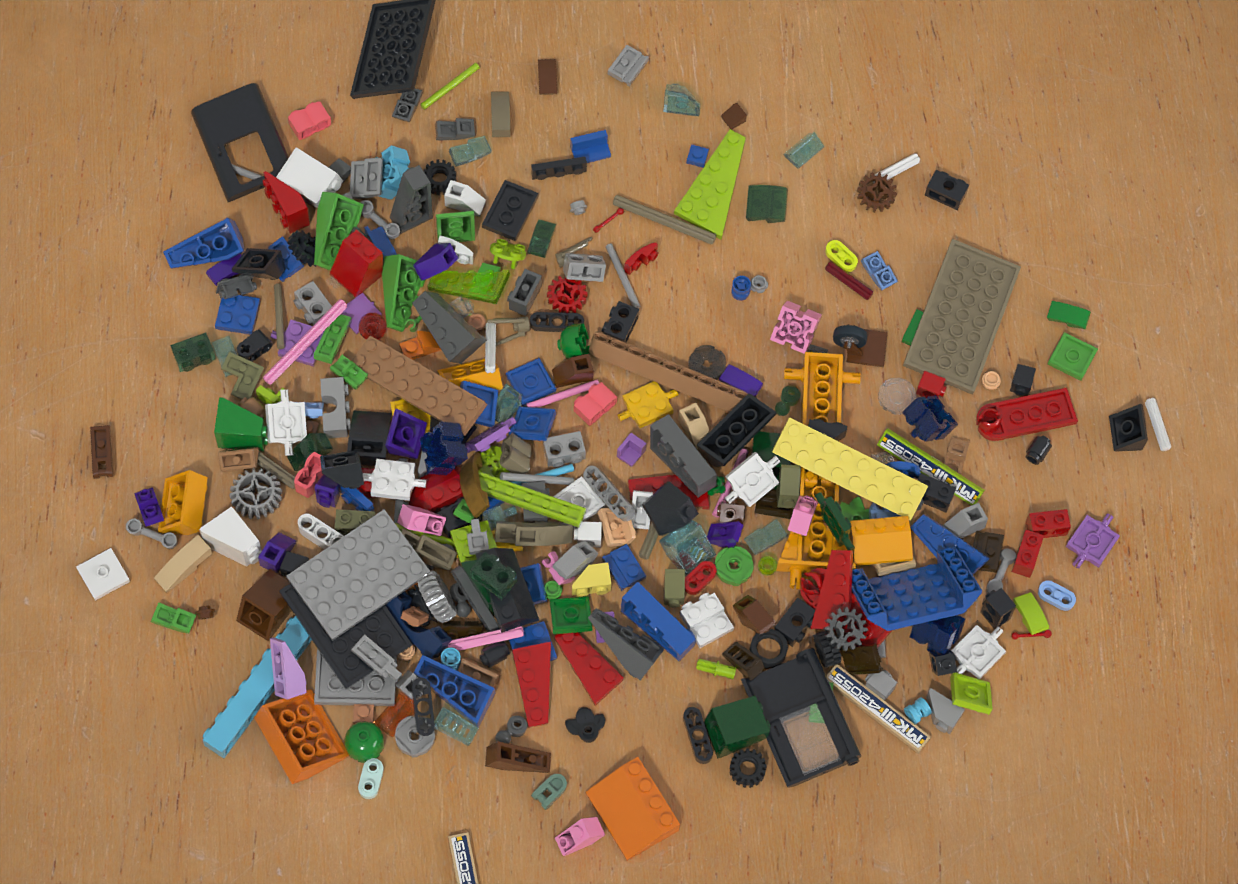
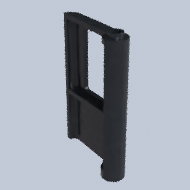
M251 83L202 103L191 110L192 117L228 203L263 189L262 180H264V176L248 183L240 184L226 152V144L258 132L273 167V171L270 174L274 177H277L288 160L289 156L258 84Z

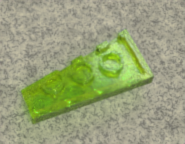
M475 270L467 271L466 273L443 271L432 276L427 287L429 291L497 304L508 281L510 272L509 270H502V272L486 270L476 273Z

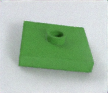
M1064 332L1048 361V365L1082 381L1098 348Z

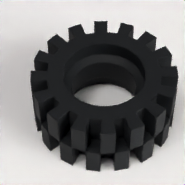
M439 159L436 160V163L431 161L430 165L427 164L426 169L423 170L431 183V194L433 195L434 192L439 196L440 192L445 195L450 180L456 182L454 166L451 167L450 162L446 164V160H442V163L439 162ZM437 173H443L447 176L446 180L442 182H436L432 177Z
M827 630L813 635L814 645L817 649L816 652L824 668L841 663L840 649H835L836 643L829 644L830 637L825 638V635L828 634Z
M746 748V751L742 749L739 750V753L736 752L731 759L729 768L732 780H736V784H742L744 788L746 786L751 788L754 784L757 786L760 781L762 782L766 772L765 758H762V754L760 752L757 754L754 749L750 751V748ZM743 762H752L756 768L755 772L751 775L743 774L740 770V765Z

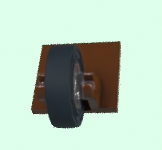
M849 324L835 328L833 341L836 345L847 350V363L884 367L888 332L862 329Z

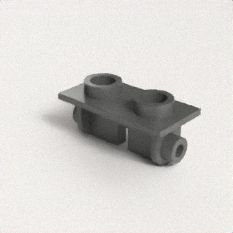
M242 274L236 278L223 279L218 282L216 294L219 293L220 298L228 299L238 296V289L241 295L254 292L257 286L255 282H252L253 276Z

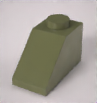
M781 465L778 478L779 483L776 488L777 507L795 508L799 498L800 465Z
M665 569L663 582L664 605L679 607L684 604L685 569Z

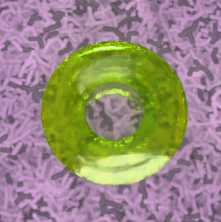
M765 556L759 560L758 570L760 573L772 575L776 572L777 562L774 558ZM769 564L771 568L766 569L764 565Z

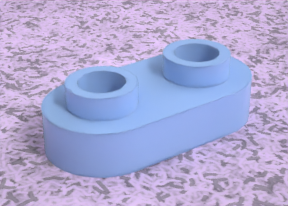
M1044 581L1038 588L1039 597L1060 610H1071L1076 603V597L1073 592L1052 581ZM1048 590L1051 594L1047 595L1044 591ZM1062 600H1067L1068 604H1064Z

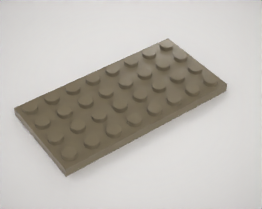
M952 239L903 366L921 374L927 371L946 379V384L973 395L1021 266Z

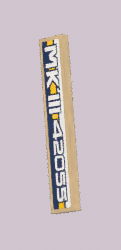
M838 664L827 674L828 681L834 683V689L916 753H919L931 737Z
M468 832L448 836L457 884H478Z

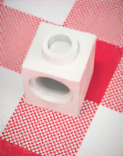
M581 522L579 528H574V540H577V544L586 541L591 547L601 548L602 522Z

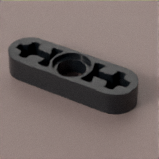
M535 312L530 317V327L534 331L562 332L567 327L565 326L566 319H568L569 326L574 324V320L584 324V318L578 313ZM537 319L541 321L539 325L536 324ZM546 319H549V325H546ZM560 319L563 323L560 326H554L552 321Z
M417 678L411 685L416 731L421 736H429L435 729L431 687L427 679ZM419 681H422V684H426V688L423 689V695L428 694V698L416 700V695L420 696V690L415 688ZM420 701L428 703L429 709L427 712L421 713L418 710L417 705ZM430 714V718H426V723L430 724L431 728L427 730V733H424L423 729L420 730V726L423 725V719L419 720L418 715L426 716Z
M689 707L684 711L683 722L692 751L698 763L707 764L712 759L713 750L700 710L696 707ZM689 713H692L693 716L697 715L695 717L696 726H693L691 718L688 719ZM694 731H701L704 737L701 740H695L692 737V733ZM702 744L704 752H708L706 758H703L702 755L699 756L701 752L700 745Z

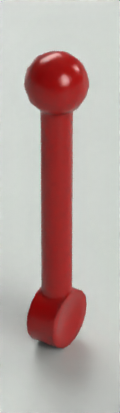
M618 208L616 213H614L612 216H610L608 219L602 222L599 226H595L593 228V231L595 233L599 232L603 226H605L615 217H617L618 215H622L624 213V210L622 208Z
M1045 630V632L1033 635L1031 633L1018 634L1013 632L1011 637L1014 640L1019 637L1044 636L1045 638H1050L1052 632Z

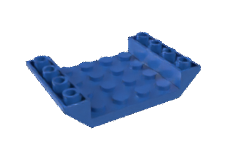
M956 547L938 550V564H930L925 567L891 573L882 577L868 579L862 568L852 570V592L866 618L887 631L963 614L982 594V589Z

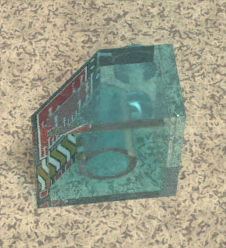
M693 520L686 526L670 532L659 540L667 557L678 569H685V577L701 562L709 561L716 555L702 526Z

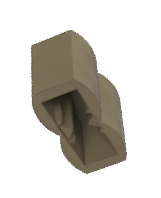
M511 433L502 442L500 465L511 473L526 474L530 469L531 445L514 433Z

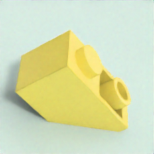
M609 564L588 565L573 583L572 596L585 597L592 593L603 595L611 591Z

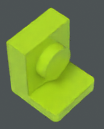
M262 385L256 389L257 399L264 404L281 402L280 391L275 394L272 389L264 388Z

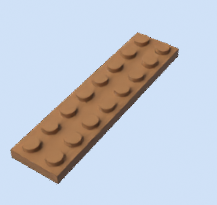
M372 336L368 337L352 359L355 365L368 374L367 379L464 436L487 406L485 401Z

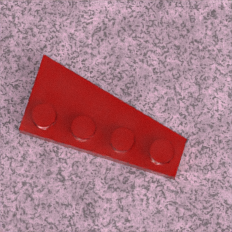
M676 475L628 479L630 500H633V490L653 492L654 494L668 481L686 494L695 507L709 510L708 493L706 492L697 497Z
M831 550L810 629H823V627H827L828 623L825 622V619H831L829 614L832 612L837 614L836 609L838 608L843 612V609L848 607L849 612L851 611L853 551ZM846 616L839 617L837 621H844ZM847 625L842 626V629L849 630Z
M578 632L556 634L554 636V640L565 658L569 661L574 673L580 679L594 706L623 681L624 677Z
M551 642L512 649L528 728L548 724Z

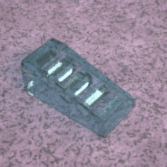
M444 707L434 721L435 729L467 746L470 745L479 729ZM447 717L448 720L446 721L445 725H443L442 722L444 718ZM452 721H454L455 724L453 728L450 729L449 726L452 723ZM459 725H462L463 727L459 734L456 733ZM466 729H470L467 737L464 738L463 735Z

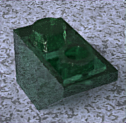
M309 433L293 449V455H289L287 458L294 471H299L305 467L307 458L313 452L324 456L328 455L333 450V447L325 433Z

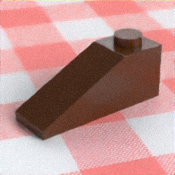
M499 741L486 747V767L508 771L550 772L551 753Z

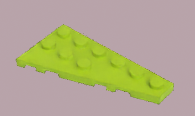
M731 129L674 210L676 216L701 229L716 234V237L722 240L746 137Z

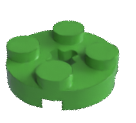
M734 546V548L727 547L722 549L716 556V574L724 583L739 586L751 577L753 561L751 554L746 549L739 546ZM737 562L738 569H731L729 563L734 564Z

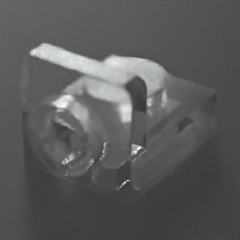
M459 296L449 303L453 310L463 318L474 314V305L469 299Z

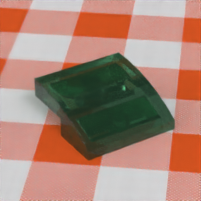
M772 185L748 186L747 221L785 222L788 189Z

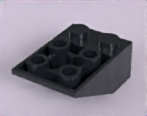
M353 410L347 451L359 450L361 465L375 466L376 459L387 460L388 450L385 444L391 426L392 413Z

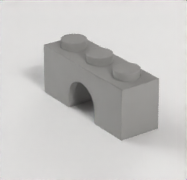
M343 377L320 379L322 403L336 406L333 412L322 413L324 438L348 437L347 430H350L351 426L350 418H346V413L350 412L349 401H345V395H349L348 384H344Z

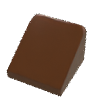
M735 103L721 115V118L732 130L745 123L747 115L740 105Z

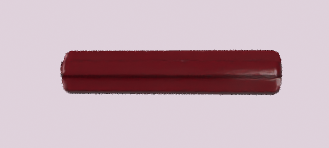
M830 261L826 265L825 270L860 296L866 300L872 297L873 291L834 262Z

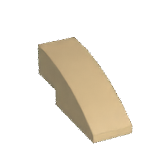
M197 535L168 561L154 577L155 581L168 593L197 570V566L212 554L211 548Z

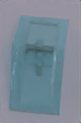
M508 384L504 385L497 398L495 420L499 423L511 418L518 410V407L522 406V395Z

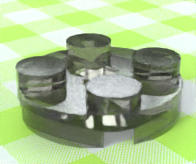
M699 346L689 357L688 368L718 380L726 369V358L723 352L714 349V346ZM705 360L712 363L710 367L703 366L702 364H704Z

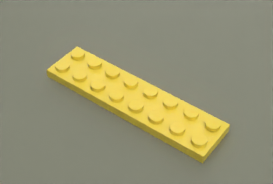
M790 417L772 450L773 453L900 516H908L910 521L928 488L927 485Z

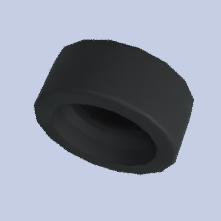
M770 629L761 635L756 633L750 645V652L759 657L767 669L781 665L785 660L788 650L786 638L782 633L774 629ZM770 638L779 643L780 653L776 658L767 659L759 655L757 646L762 639Z

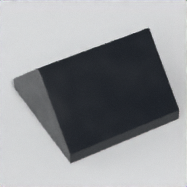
M1138 404L1110 415L1109 421L1114 451L1143 450L1148 440L1143 405Z

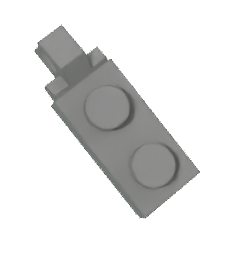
M366 635L351 649L355 655L385 679L389 676L397 682L402 677V673L396 669L398 665L395 663V660Z

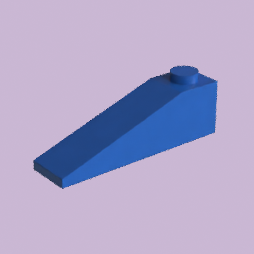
M226 218L163 251L170 268L173 269L229 260L244 252V244L236 222Z

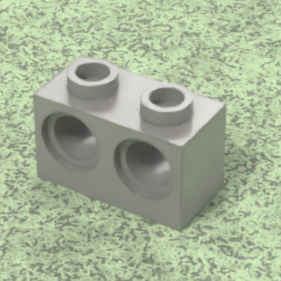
M565 253L563 272L566 279L603 282L606 263L602 256Z
M314 281L294 292V304L298 310H303L305 313L304 317L309 324L315 325L332 307ZM306 297H311L310 300H304ZM316 311H321L320 314H314Z
M581 431L549 437L547 441H543V449L548 467H560L570 462L579 463L585 459L586 451ZM571 447H577L578 450H577V451H572V450H570L569 448H571ZM554 450L560 452L557 455L551 454V452Z

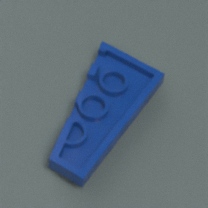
M923 514L910 527L936 558L938 550L956 547L972 575L990 559L926 514Z

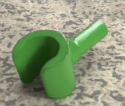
M419 315L414 320H406L405 327L407 328L410 324H414L410 331L415 332L417 324L422 320L421 316Z

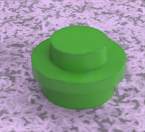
M548 581L544 584L547 599H558L561 596L562 587L556 581Z

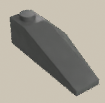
M597 608L588 617L622 666L631 676L641 681L664 648L644 634L639 636L633 633L632 627L619 625L615 618Z

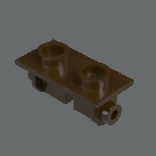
M461 621L443 622L442 628L452 640L482 634L483 623H479V621H465V626H463Z

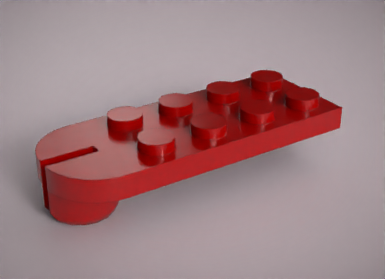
M1067 388L986 404L980 408L976 416V425H979V433L985 439L991 441L1071 426L1078 422Z
M825 568L813 569L804 573L807 577L800 578L801 596L815 610L826 573ZM808 577H812L817 582L818 586H816ZM852 592L851 610L856 609L855 615L862 614L860 620H866L863 627L868 628V631L863 632L866 639H860L862 644L876 643L878 648L893 630L887 631L869 621ZM854 621L855 628L858 629L857 623ZM849 636L846 641L850 642L854 637Z

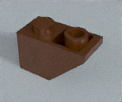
M589 354L571 357L552 369L556 388L593 380L594 370Z
M749 595L733 605L742 625L760 635L768 632L776 624L775 620L760 602Z

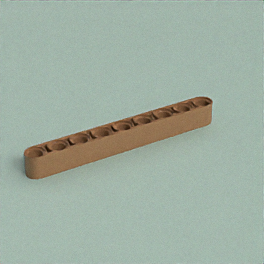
M597 332L593 334L588 350L592 356L730 412L747 395L743 390L604 333Z

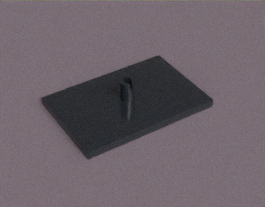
M399 0L372 5L350 93L353 99L414 91L436 0Z
M291 583L279 591L345 690L374 672L370 666L351 651L364 635L392 658H395L412 646V643L385 605L332 641Z

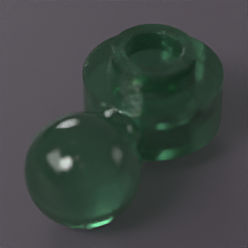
M795 386L783 388L781 393L782 401L775 405L777 415L786 416L790 411V406L796 405L799 402L801 394L798 388Z

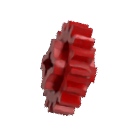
M558 276V281L553 279L552 285H548V304H553V310L558 308L559 313H562V311L569 313L571 310L573 313H576V308L582 310V304H586L588 294L586 285H582V280L566 279V276L565 279H562L561 276Z

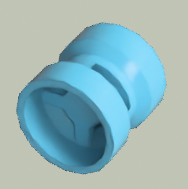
M446 648L441 653V664L457 671L461 663L460 653L455 648Z
M922 697L915 700L913 705H908L904 708L907 718L915 725L921 721L922 717H927L932 713L930 706Z

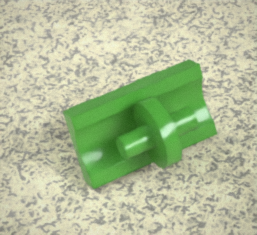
M343 354L330 367L333 373L338 377H343L344 381L355 390L360 387L368 376L366 372Z

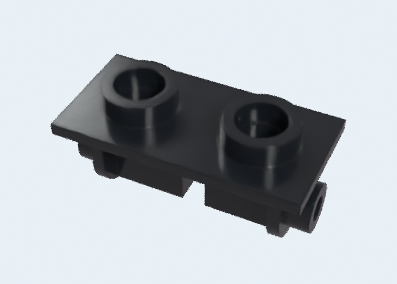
M414 585L416 590L411 589L407 592L412 598L411 606L416 608L420 606V610L429 614L428 621L422 624V626H428L431 620L437 623L438 621L428 609L418 585Z

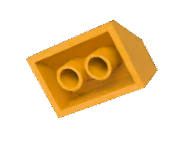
M485 358L437 370L438 375L459 387L462 381H467L497 389L498 391L503 389L497 364L495 363L494 373H486Z
M187 470L165 478L161 504L164 521L159 522L158 533L165 534L170 532L175 535H191L200 532L208 477Z
M908 516L850 521L851 530L849 535L852 544L855 546V549L852 550L855 566L913 560L911 529Z

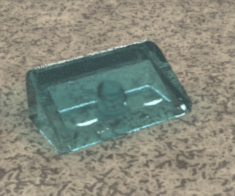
M815 132L807 134L783 155L796 168H800L824 148V145Z

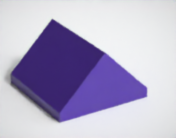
M395 409L385 444L389 454L418 459L427 422L399 409Z

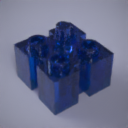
M936 395L928 396L927 398L918 397L902 412L906 417V421L910 425L916 426L911 431V436L914 438L918 436L924 442L932 441L933 439H944L958 426V423L950 413L944 410L945 406Z
M440 422L432 428L433 432H427L420 438L422 452L427 455V458L424 460L427 474L447 475L455 469L456 465H460L468 459V449L465 447V444H461L463 433L460 423Z
M955 615L913 625L910 638L919 644L928 643V652L936 651L945 654L951 648V645H954L960 638L966 619Z

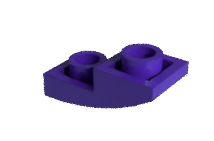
M238 254L229 260L217 263L207 270L206 274L216 286L223 279H232L233 275L240 274L232 272V267L242 255Z
M728 364L719 378L721 382L743 390L747 394L750 393L754 397H756L763 386L761 381Z
M153 487L134 493L146 527L164 521Z

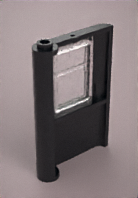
M814 648L801 651L796 655L795 659L766 670L753 680L748 678L741 679L748 697L756 696L763 706V715L765 720L769 721L771 728L766 739L788 788L802 784L847 764L852 766L859 762L861 757L860 751Z

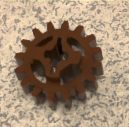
M872 172L870 178L865 175L864 181L860 180L859 185L861 187L857 188V192L860 194L857 196V199H862L861 206L867 205L866 210L871 207L874 213L878 208L880 212H883L884 207L889 209L890 204L895 202L894 197L897 196V193L893 191L896 190L897 186L891 185L893 179L888 181L887 174L881 177V172L877 176ZM876 187H877V190H878V193H879V195H878L877 198H876V191H875ZM887 198L884 202L879 203L880 200Z

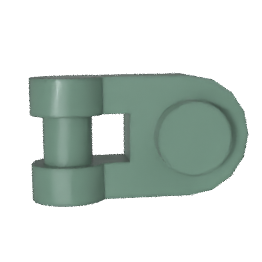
M561 774L551 775L532 793L531 797L542 803L541 806L547 810L565 792L567 787L565 777ZM546 790L551 793L548 798L543 794Z

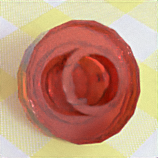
M377 313L365 314L359 321L360 335L364 339L372 336L379 340L386 332L385 319Z

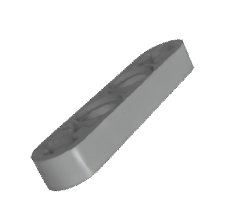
M592 465L588 466L583 473L585 481L619 519L630 521L635 514L634 507L599 468ZM593 472H594V475L598 478V480H595V479L592 478V475H591V474H592ZM607 483L606 490L601 492V485ZM614 495H617V502L611 504V498ZM621 506L626 509L627 513L625 515L622 509H620Z

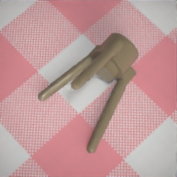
M592 237L555 254L559 267L561 268L564 265L565 253H574L588 246L587 242L591 241Z
M528 317L487 320L488 323H512L514 332H518L496 342V346L518 337H523L525 332L530 331Z

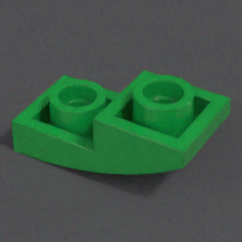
M1052 301L1047 319L1049 321L1066 323L1068 327L1086 330L1091 312L1070 304Z

